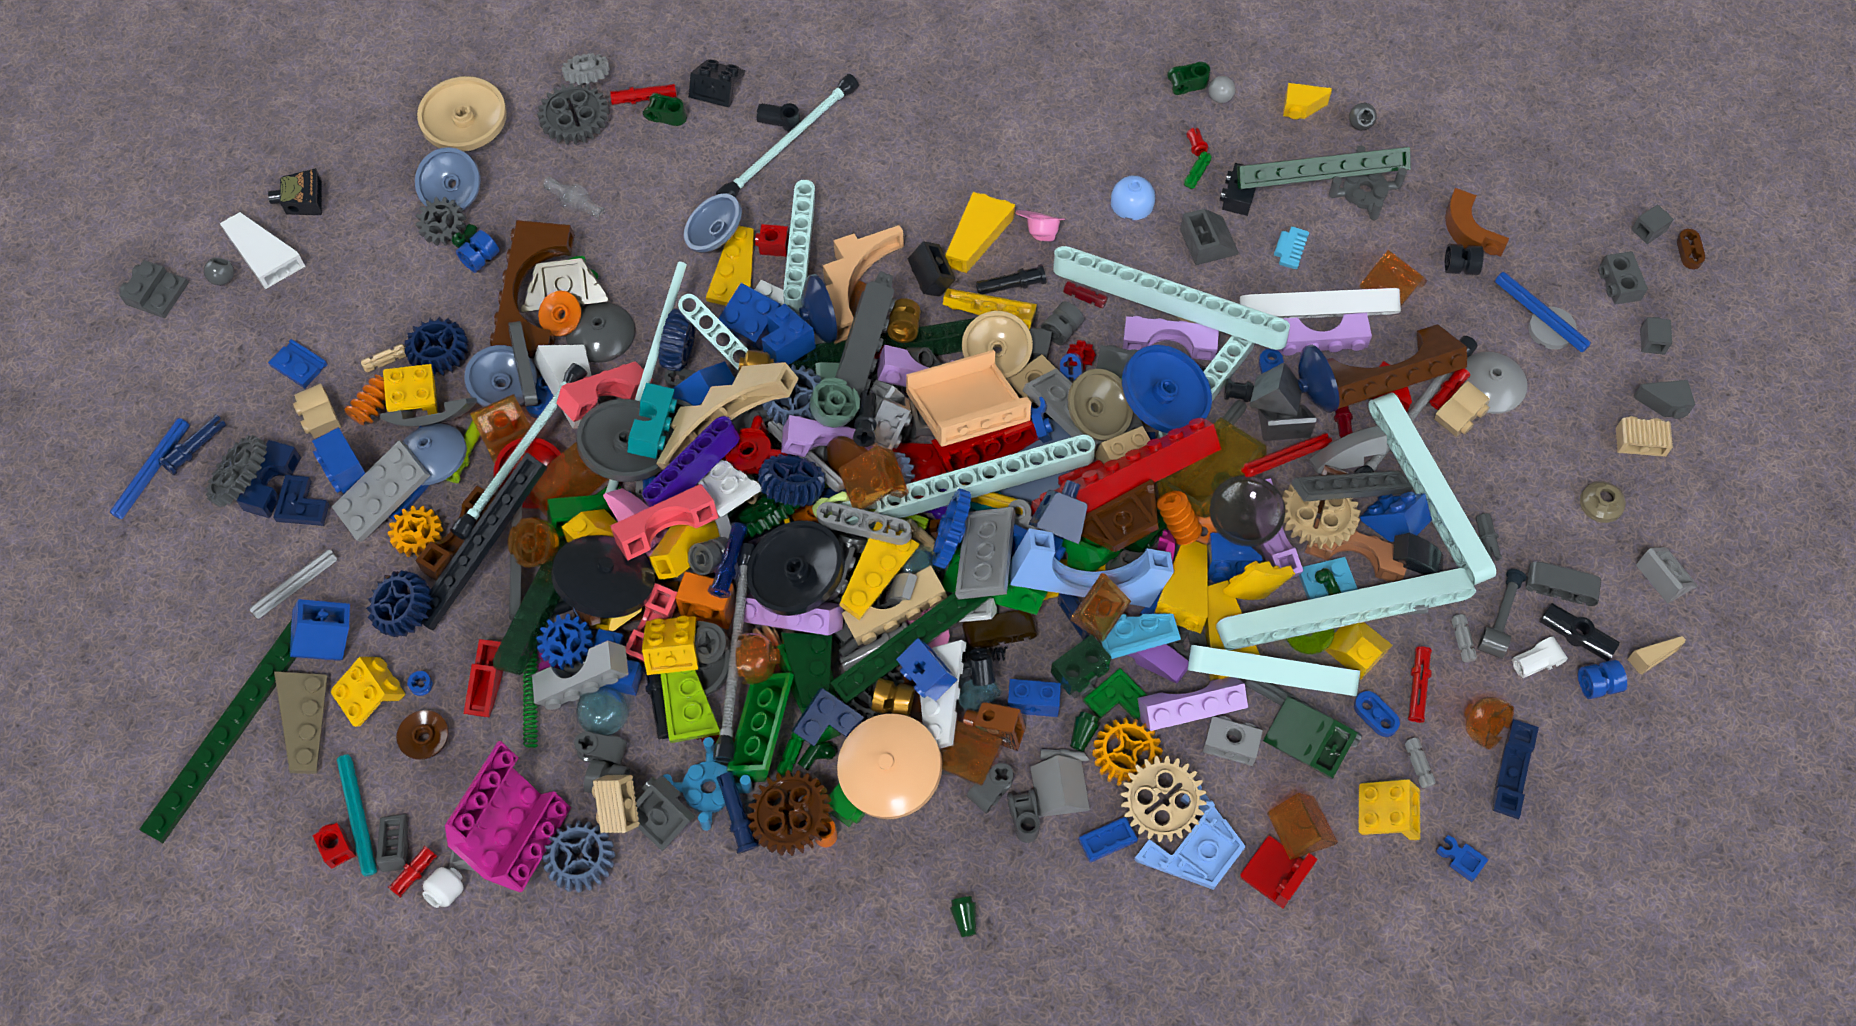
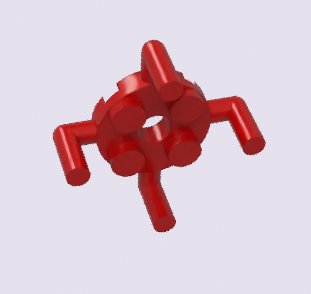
M756 415L750 428L739 430V442L722 460H726L732 464L733 468L744 474H759V469L766 459H770L771 456L777 457L779 454L783 456L788 454L782 453L781 450L773 449L772 443L767 437V427L762 417ZM748 447L754 448L752 453L748 455L742 454Z

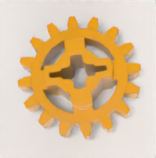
M411 506V511L409 512L402 509V516L394 515L396 523H389L392 530L388 531L392 546L396 548L399 554L404 552L407 557H410L412 553H415L418 557L431 541L435 542L442 539L440 532L443 531V527L440 524L441 521L438 515L435 516L432 509L427 511L424 506H421L419 510H416L415 506Z

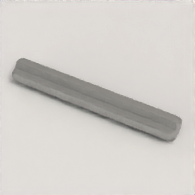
M330 549L323 552L249 608L252 614L257 619L264 616L337 561L336 555Z

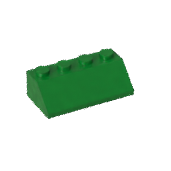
M794 674L752 675L734 741V761L728 763L726 771L733 772V775L738 778L748 775L751 782H766Z

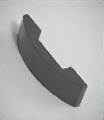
M477 398L444 402L446 412L414 417L413 409L383 413L380 414V418L401 426H424L444 423L470 410L477 403Z

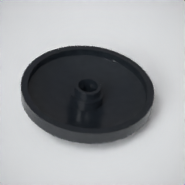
M802 520L783 524L769 532L754 548L747 565V584L749 590L762 607L778 615L794 616L814 610L831 597L841 582L845 569L843 548L836 536L827 527L819 523Z
M603 535L584 536L565 544L556 554L551 572L552 583L556 592L568 605L584 614L601 618H618L638 611L651 597L655 582L653 567L644 554L627 560L617 546L615 538Z

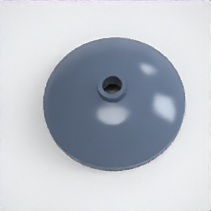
M440 148L429 153L419 164L415 175V189L419 199L426 207L427 200L434 203L435 197L442 201L443 197H447L449 202L453 199L457 206L459 205L465 210L472 204L479 192L480 172L475 161L465 152L456 148ZM456 181L455 187L451 188V183Z
M718 194L701 203L689 217L684 229V240L687 246L696 252H708L724 245L734 235L740 224L742 215L740 202L730 194Z
M505 345L490 346L477 352L470 359L465 369V386L469 395L472 398H477L479 405L490 410L507 411L524 404L512 347ZM529 358L534 385L536 388L537 373L533 362ZM504 383L505 386L498 387L497 384Z
M447 424L423 426L413 431L403 440L430 474L421 485L435 484L450 477L462 465L467 452L466 441L463 435L455 427Z

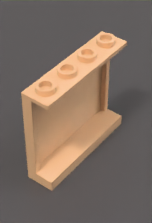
M994 350L906 374V393L941 447L1030 421L1031 401L1028 397H1018L996 366Z

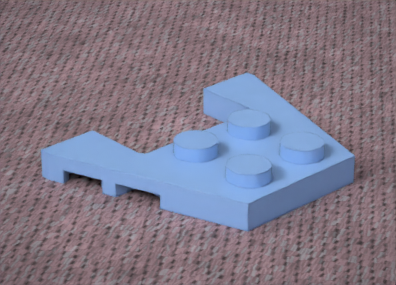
M1201 785L1198 786V790H1202ZM1184 794L1181 802L1186 805L1189 803V797L1187 794ZM1206 794L1199 796L1201 800L1207 802L1206 805H1200L1198 808L1204 812V815H1200L1202 818L1199 820V825H1195L1192 832L1189 833L1173 855L1168 854L1149 839L1134 860L1137 863L1214 890L1246 846L1227 820L1222 818L1214 807L1213 801H1210Z

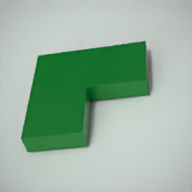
M1119 668L1086 696L1083 702L1100 719L1120 704L1133 719L1139 720L1141 717L1138 698L1148 695Z

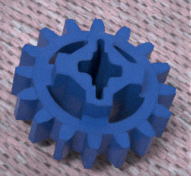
M567 614L565 619H561L559 615H556V622L554 623L548 619L549 627H541L540 630L543 636H537V641L541 644L537 646V649L540 653H543L541 655L543 660H549L551 667L558 663L561 670H564L566 664H569L573 669L575 661L581 664L584 663L582 656H587V647L590 648L594 645L592 640H590L593 634L591 630H588L589 626L587 623H581V619L578 616L572 620L570 614ZM564 635H565L566 638H567V643H566L567 648H565V646L563 645V644H564V641H563V640H565V639H564Z

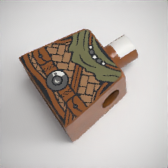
M983 702L979 712L967 709L963 719L964 724L975 727L978 738L1016 751L1019 750L1026 730L1020 709Z

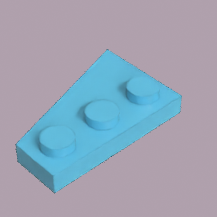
M1094 614L1107 660L1181 640L1173 614H1142L1140 617H1127L1126 614H1117L1116 617H1104L1103 614Z

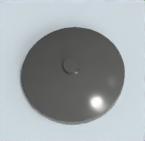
M631 399L607 401L589 410L580 421L577 429V450L582 461L596 474L614 481L634 482L650 478L662 471L656 463L663 450L658 451L656 459L627 453L628 438L634 419L642 421L651 420L650 418L639 416L640 401ZM671 426L669 432L665 431L663 435L666 436L665 446L674 431Z

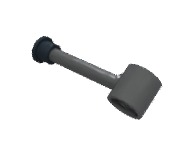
M1517 569L1507 570V589L1494 628L1486 626L1477 650L1503 659L1511 641V635L1506 634L1504 628L1517 589L1521 588L1522 582L1527 578L1524 572Z

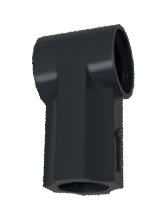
M761 103L757 108V122L782 126L787 132H790L801 122L799 109L793 103H787L783 106Z

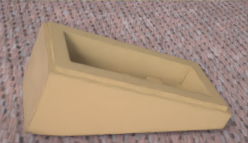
M1681 636L1637 649L1627 660L1639 674H1644L1677 652L1686 639Z

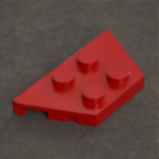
M900 443L897 449H892V452L904 453L905 457L911 459L909 464L914 465L911 474L915 475L911 479V483L947 473L932 444ZM918 495V496H915L914 498H915V499H921V498H923L924 496Z

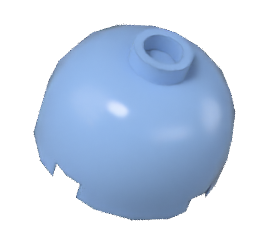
M1130 175L1124 177L1116 183L1111 193V207L1117 215L1124 219L1125 217L1132 218V220L1143 219L1152 212L1155 205V191L1152 185L1140 176Z

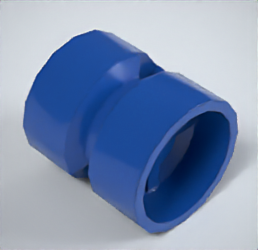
M482 230L477 231L470 238V243L465 242L456 250L460 261L474 273H477L486 265L485 260H492L500 252L495 241Z
M1618 660L1602 662L1599 666L1597 664L1580 667L1578 670V682L1587 699L1603 697L1606 693L1610 695L1627 689L1626 672Z

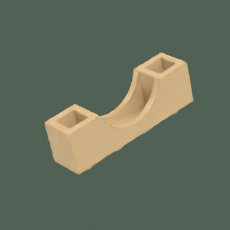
M932 566L914 574L917 576L910 600H902L898 605L889 609L870 607L860 621L847 611L841 613L858 645L872 643L877 639L878 635L896 630L899 624L906 620L912 621L917 619L923 611L929 608L932 609L947 598L946 592Z

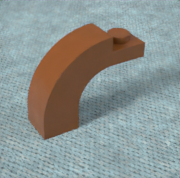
M1455 188L1445 214L1449 234L1457 244H1462L1464 248L1468 245H1480L1487 254L1501 257L1509 238L1479 226L1472 216V206L1477 195Z

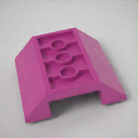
M498 741L445 824L447 845L485 880L517 892H523L546 852L544 846L551 843L549 837H555L557 828H560L571 807L554 791L540 794L513 768L519 757L502 741Z

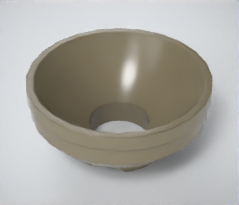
M1605 481L1589 484L1580 495V505L1584 513L1589 518L1601 523L1617 520L1623 514L1626 506L1625 497L1621 490ZM1600 492H1609L1613 496V501H1604L1600 496Z

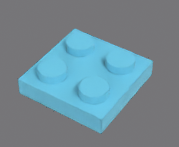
M1345 557L1302 567L1303 572L1299 575L1308 600L1329 596L1324 585L1319 584L1315 579V573L1323 568L1332 571L1342 593L1358 590Z

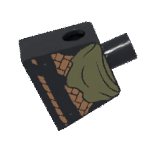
M317 169L283 176L280 179V190L268 191L270 204L280 203L287 215H322V179Z

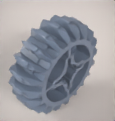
M794 365L791 367V370L799 379L790 397L775 399L762 404L763 409L767 411V416L773 418L776 424L782 421L783 427L789 415L815 420L809 403L811 393L815 386L821 382V378L819 375L814 376L812 369L806 372L803 365L799 370H796ZM798 383L808 386L811 390L798 386ZM794 390H795V391H796V395H795L794 403H793V402H792V398H793ZM776 403H781V405L790 407V410H785L779 407Z
M577 820L575 827L572 828L570 823H566L567 830L563 832L562 829L557 828L556 831L559 836L557 838L550 836L549 840L552 845L544 846L546 852L549 853L542 857L543 861L547 863L544 866V870L550 873L549 879L556 881L558 888L565 885L567 892H571L574 885L578 893L582 892L583 885L588 890H592L591 882L595 881L598 885L602 884L599 878L600 875L609 877L605 867L613 868L614 863L609 860L615 857V852L610 850L614 847V844L608 840V833L600 832L599 825L593 828L592 823L588 821L583 827L581 821ZM582 838V840L579 843H569L574 839ZM595 842L599 845L597 862L593 861L592 857H590L593 850L592 846ZM561 851L567 855L563 870L559 868V855ZM582 852L585 859L581 858L579 860L577 857L576 860L572 854L574 853L576 855L577 853L580 854ZM582 868L589 869V871L583 874L572 875Z

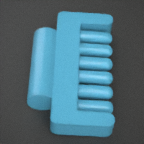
M1291 227L1289 232H1281L1274 252V256L1281 257L1279 265L1298 269L1300 263L1298 259H1301L1300 255L1303 254V246L1306 245L1305 242L1309 236L1308 231Z

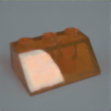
M575 442L547 465L548 468L528 496L547 517V499L589 496L609 479L596 474L586 466L578 453Z

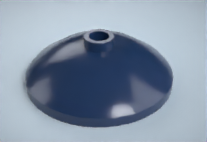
M809 275L804 283L801 294L802 307L799 308L800 316L813 328L814 334L826 343L835 342L837 338V323L829 293L818 275Z
M1313 344L1305 346L1299 359L1298 386L1301 392H1305L1308 399L1325 412L1332 413L1339 407V391L1333 371L1319 348Z

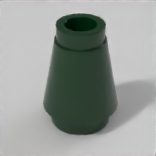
M1080 712L1079 716L1075 717L1070 744L1071 748L1084 752L1099 728V718L1086 712Z
M972 896L951 900L952 907H950L961 938L977 935L976 902H973Z

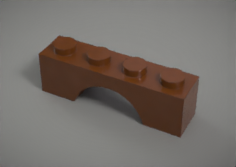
M476 486L462 503L459 518L465 515L469 509L473 508L482 493H484V489ZM493 495L487 505L483 507L484 509L480 512V517L477 519L476 524L496 496ZM450 531L440 541H431L415 560L422 573L437 581L464 543V540L458 538Z

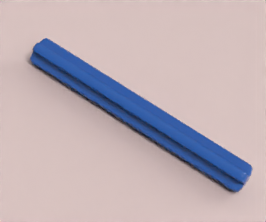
M1502 272L1497 276L1495 282L1576 349L1584 352L1589 348L1591 342L1506 272Z
M178 418L111 508L110 513L118 519L124 518L160 468L161 464L158 459L164 458L171 453L174 446L189 428V424L185 420Z

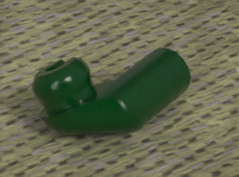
M468 224L464 233L460 234V232H457L452 236V244L459 248L465 242L470 243V238L477 232L478 228L475 225Z
M1323 568L1315 573L1316 581L1324 585L1329 596L1342 593L1331 570Z
M826 742L816 743L815 746L810 745L797 764L809 770L816 759L831 760L835 756V748Z

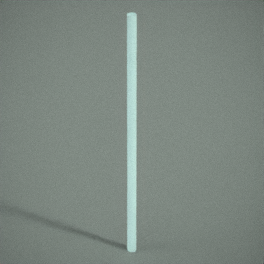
M684 262L677 263L635 397L637 401L641 400L645 384L651 381L659 356V342L661 341L663 326L668 318V314L674 308L687 266ZM609 480L605 493L617 490L619 481Z

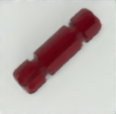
M1067 281L1064 286L1063 292L1065 294L1075 295V298L1089 304L1093 302L1095 303L1094 306L1104 308L1107 302L1106 295L1101 293L1097 295L1096 291L1081 285L1076 286L1074 282Z

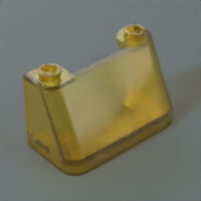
M1221 417L1214 423L1221 450L1185 467L1179 473L1175 472L1157 481L1159 498L1168 492L1181 491L1188 497L1195 515L1203 518L1214 516L1219 507L1248 479L1241 472L1244 464L1263 457L1267 453L1265 444Z

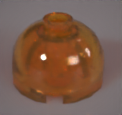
M523 518L519 520L521 522L512 527L508 536V550L511 555L514 554V557L518 560L516 562L524 567H539L552 561L560 545L559 535L555 527L548 521L540 518Z
M740 634L737 641L742 640L741 647L736 648V665L739 677H745L742 683L750 685L765 682L774 673L776 664L780 663L779 650L775 649L772 641L762 634Z
M1484 697L1474 704H1469L1465 710L1464 717H1466V731L1471 740L1489 750L1494 748L1503 738L1496 736L1502 731L1503 727L1508 729L1512 722L1514 706L1497 697Z

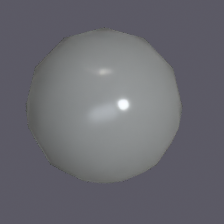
M1227 76L1214 78L1208 87L1210 98L1217 103L1230 101L1236 91L1234 82Z

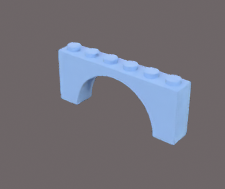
M1029 528L1010 561L1009 581L1012 586L1150 608L1174 573L1171 552L1148 548L1135 561L1120 568L1098 572L1076 570L1065 566L1054 557L1053 532Z

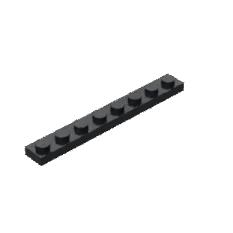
M529 453L524 455L431 588L429 595H431L433 600L428 604L432 609L426 612L428 618H423L421 621L428 629L434 631L548 468Z

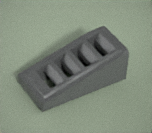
M406 814L380 818L376 863L382 872L404 870L403 866L408 863V816ZM400 825L399 829L387 831V827ZM399 836L398 839L387 840V837ZM398 846V849L387 851V848Z

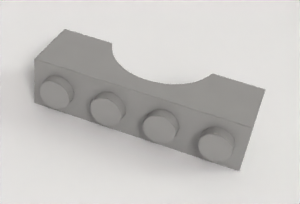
M605 641L590 648L583 667L572 677L568 672L553 667L533 674L534 703L545 706L549 710L558 709L568 701L578 700L580 696L586 693L596 692L604 685L618 682V679L628 675L626 647L611 641Z

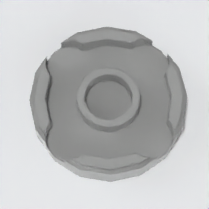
M1549 307L1577 330L1576 322L1569 313L1557 307ZM1535 314L1532 315L1528 329L1530 336L1537 344L1541 343L1548 349H1561L1570 344Z

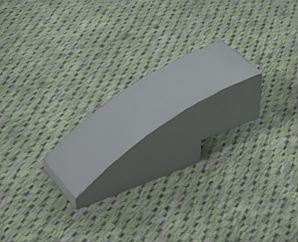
M1379 426L1351 433L1320 450L1309 459L1310 465L1317 474L1322 473L1325 465L1339 470L1364 466V457L1387 453V435Z

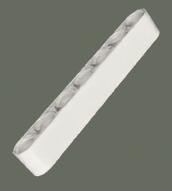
M1398 288L1240 296L1241 305L1279 318L1343 317L1344 314L1367 313V316L1401 313L1400 289Z

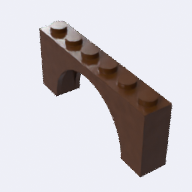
M516 220L515 228L511 230L512 245L511 249L507 251L508 265L507 270L503 271L502 280L504 286L503 291L500 290L498 295L500 306L499 311L495 312L494 324L496 326L494 333H491L490 346L505 345L512 347L508 323L521 321L529 358H534L539 345H555V337L551 330L539 328L529 323L520 314L518 293L524 278L536 264L557 256H571L575 234L570 225Z
M1436 324L1417 331L1418 352L1409 359L1397 364L1364 368L1349 366L1329 358L1327 361L1333 371L1339 391L1338 409L1466 368L1467 346Z

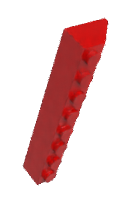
M1195 418L1188 425L1172 429L1167 435L1159 439H1152L1147 442V445L1139 449L1130 450L1125 456L1117 460L1107 461L1104 466L1085 472L1082 477L1072 481L1081 485L1076 499L1087 503V514L1151 479L1155 483L1221 450L1214 424L1204 418ZM1065 483L1054 491L1062 493ZM1047 492L1042 493L1039 498L1032 501V517Z

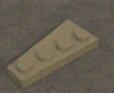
M274 672L290 773L317 774L328 677L326 674Z

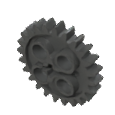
M561 84V90L553 88L554 94L547 92L548 99H541L542 105L538 106L539 112L537 115L544 134H549L550 139L556 137L557 143L564 139L566 145H568L570 140H573L574 144L577 145L579 139L586 143V137L593 140V133L601 134L600 128H606L605 122L609 121L607 100L604 99L603 93H598L597 88L591 90L589 84L582 88V84L577 85V87L570 84L568 88ZM567 100H570L580 124L579 127L575 124Z
M247 435L245 439L241 438L239 443L236 442L233 448L228 449V453L226 456H222V462L216 465L217 469L212 472L213 476L208 481L210 485L206 488L208 491L206 493L207 500L219 507H225L227 503L230 505L233 499L237 500L239 494H244L246 487L251 485V480L257 477L256 472L262 468L260 466L261 463L265 461L263 456L267 453L265 451L267 446L264 441L254 435Z

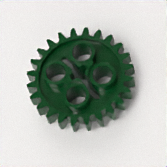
M767 494L759 496L754 504L746 503V507L740 508V512L734 514V518L730 520V525L734 535L738 536L739 539L741 537L745 539L749 535L753 537L756 533L762 534L765 529L770 530L772 527L779 525L788 518L789 514L795 513L794 509L799 508L800 505L793 507L790 504L784 505L782 502L775 503V499H768Z

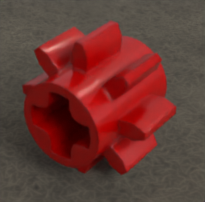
M1077 340L1076 344L1069 345L1070 348L1067 354L1076 353L1080 355L1083 361V370L1085 365H1093L1092 362L1096 354L1092 349V344H1086L1083 340ZM1070 357L1069 366H1076L1077 362H1074L1072 357Z

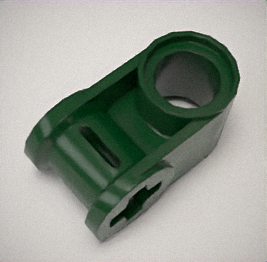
M1196 62L1171 68L1167 73V77L1172 82L1173 93L1180 95L1205 89L1209 84L1210 66L1205 62Z
M658 93L651 94L649 98L650 103L643 110V116L647 120L672 126H681L686 122L687 116L681 99L663 96Z

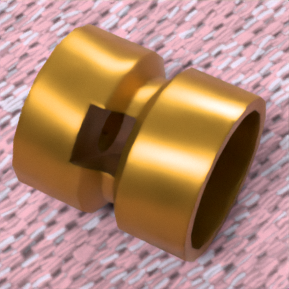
M907 298L895 301L889 315L890 320L887 329L888 335L893 340L900 343H908L917 337L921 311L920 306L915 301Z
M879 678L874 691L871 710L883 714L891 711L892 714L909 716L914 698V686L902 683L895 686L893 681Z

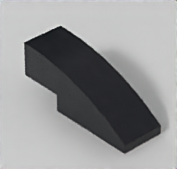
M1411 533L1394 536L1393 560L1403 563V568L1423 575L1443 572V554L1435 545Z

